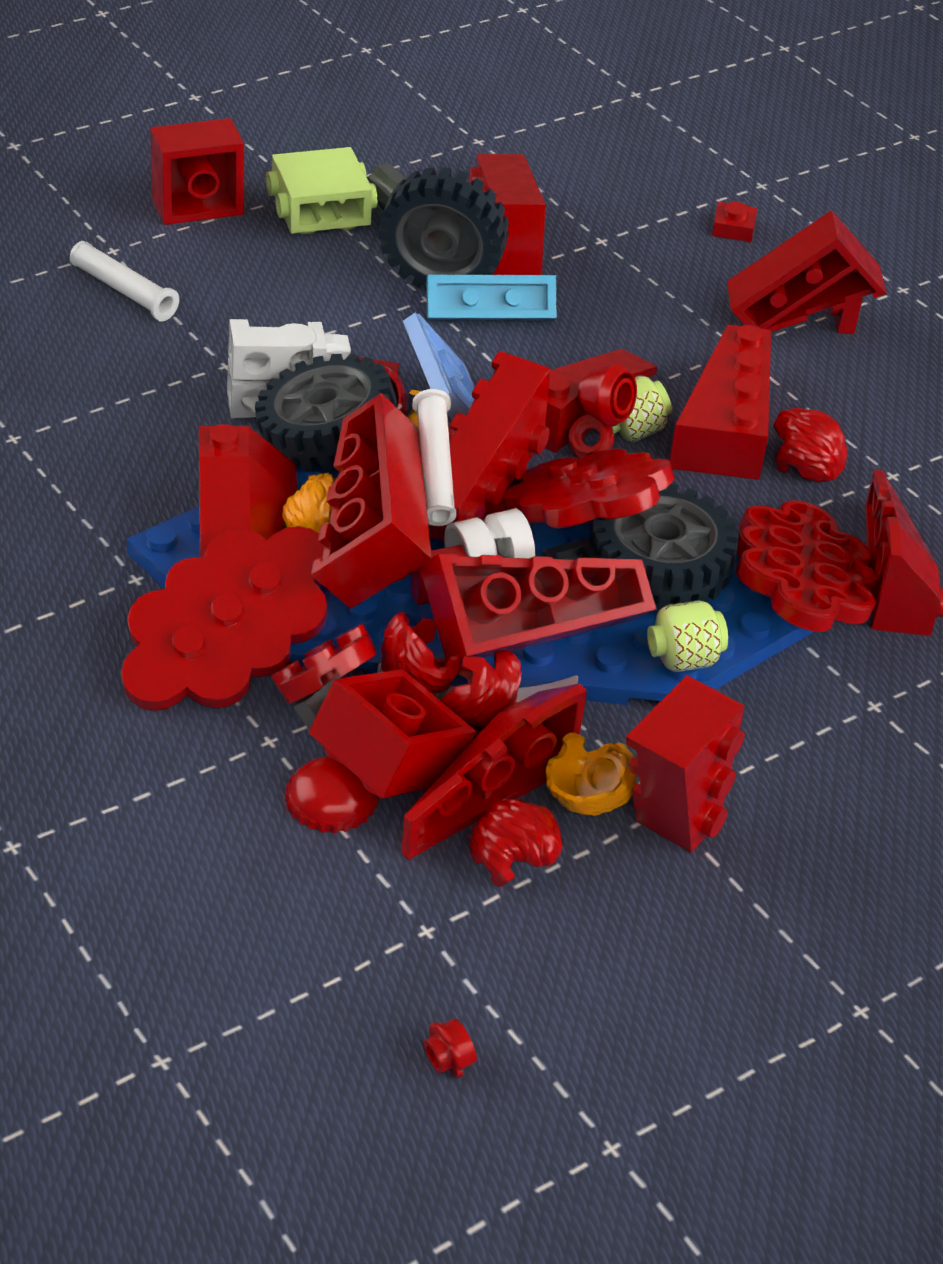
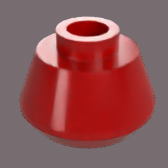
M621 363L592 369L579 384V401L584 411L599 422L610 427L616 426L626 420L634 409L637 399L636 379L628 367Z

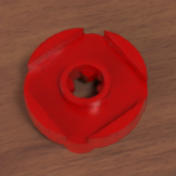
M363 623L338 636L336 641L339 646L335 647L332 640L329 639L304 653L305 659L302 660L304 666L301 667L297 660L271 675L280 693L283 694L288 704L323 688L324 683L337 676L342 677L377 653L372 643L373 640Z

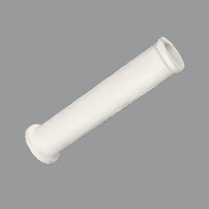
M80 241L73 246L70 252V262L72 265L81 268L151 311L153 318L158 321H166L176 312L179 305L177 291L172 288L163 289L96 249L88 242Z
M427 389L416 394L413 398L412 407L414 412L418 414L428 523L434 526H444L452 523L456 518L447 412L451 408V399L442 390Z

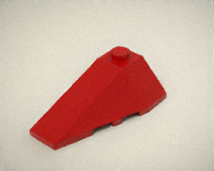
M618 349L550 370L545 426L549 428L550 433L545 448L556 453L569 443L568 434L572 424L579 417L588 414L584 411L579 401L578 387L581 380L592 369L621 363L628 367L635 378L638 376L651 378L657 373L658 366L624 349Z
M228 424L199 426L200 557L205 556L206 548L210 541L216 535L228 529H249L263 536L266 540L283 530L285 523L282 517L283 506L286 504L288 497L293 496L297 491L296 464L249 426H231Z
M874 469L865 503L867 546L874 556L870 568L875 572L878 580L873 592L876 603L871 612V627L873 630L931 636L936 617L943 618V588H940L938 566L883 470Z
M581 684L543 690L520 702L511 703L503 711L499 712L404 815L401 854L409 860L479 821V817L486 813L493 804L502 800H516L546 783L545 770L548 761L560 752L563 746L562 738L570 732L580 735L587 690Z

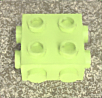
M351 147L272 155V171L266 172L267 192L269 196L275 197L277 215L279 218L285 219L291 234H312L316 231L330 229L350 230L357 226L371 225V210L377 207L376 187L373 183L369 184L366 178L365 165L363 162H358Z

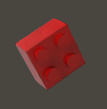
M231 118L150 127L152 200L164 225L244 215V142Z
M404 669L334 679L308 733L325 747V752L330 758L343 763L361 780L363 787L367 791L383 799L430 788L467 748L477 731Z

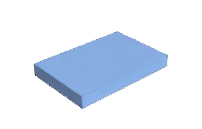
M413 313L403 323L430 389L442 390L449 395L451 408L447 415L452 420L458 412L467 415L475 399L472 398V391L475 386L465 364L420 314Z

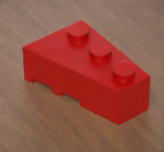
M832 210L727 281L731 311L744 325H753L760 329L771 330V332L807 321V315L830 307L837 311L846 308V302L870 294L873 295V298L887 294L880 265Z
M686 675L626 736L627 746L636 750L637 758L633 757L629 762V769L631 773L640 778V784L636 783L632 788L636 822L690 853L706 836L714 838L719 833L728 814V810L723 807L725 796L730 791L736 778V771L731 769L733 758L738 753L745 737V732L740 730L745 705Z

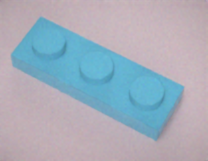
M427 275L426 277L427 320L554 321L557 318L556 275Z

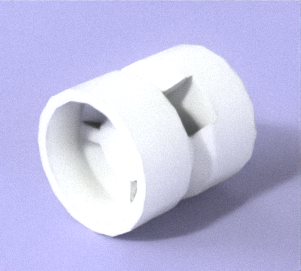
M517 508L487 515L484 522L476 517L450 523L445 529V548L461 545L468 557L502 555V558H531L535 556V544L531 528L526 517Z

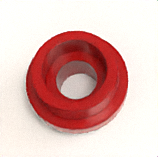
M589 414L583 415L572 424L569 430L568 441L570 448L580 458L596 452L610 450L614 443V430ZM594 430L598 431V442L588 446L585 441L587 434Z

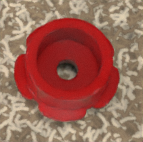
M456 1018L443 1024L439 1022L430 1024V1038L423 1042L430 1063L440 1074L449 1070L453 1077H462V1069L477 1061L474 1045L466 1029Z

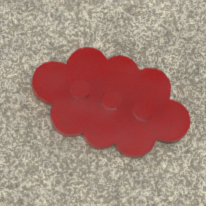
M610 449L596 452L580 459L560 458L536 465L524 472L520 478L521 483L505 491L503 499L507 510L517 508L530 523L545 521L552 528H564L579 525L597 517L602 519H619L643 512L658 502L660 499L659 491L672 484L674 474L671 463L667 459H652L651 454L647 452L628 454L625 449Z
M791 500L782 503L780 509L760 505L746 509L738 526L740 532L736 554L740 557V560L735 570L737 577L746 586L758 593L771 597L772 607L781 618L805 630L825 632L832 628L835 620L849 624H862L868 621L876 603L873 592L878 580L875 572L870 568L874 556L864 542L852 535L839 531L835 519L828 512L811 503Z
M295 526L284 528L266 540L263 536L249 529H228L219 533L210 541L204 557L187 558L174 564L167 573L165 589L150 591L144 594L130 607L127 617L130 638L136 648L125 658L121 669L124 692L130 701L143 709L157 711L169 709L189 696L192 700L205 707L216 709L229 707L242 700L249 691L252 677L271 676L284 668L289 662L291 644L310 640L317 636L325 626L327 618L325 594L319 587L321 583L311 575L314 560L322 558L324 546L318 541L319 533L311 528Z

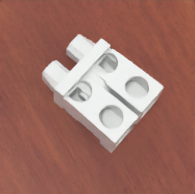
M229 319L227 395L231 418L256 417L255 402L259 401L258 395L260 391L267 390L266 384L272 378L280 380L279 373L286 368L294 372L296 371L295 364L305 361L307 365L313 364L314 357L322 355L324 361H329L331 354H342L343 360H345L351 354L348 335L324 334L322 322H308V326L292 323L281 327H249L248 319Z

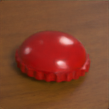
M329 756L313 759L301 768H298L296 774L290 776V781L286 785L284 799L287 802L286 809L292 812V818L298 819L299 824L307 825L311 830L318 829L322 833L326 831L331 833H337L338 831L347 832L350 828H358L361 823L368 821L369 816L374 815L379 801V797L367 791L363 787L361 780L343 763H339Z

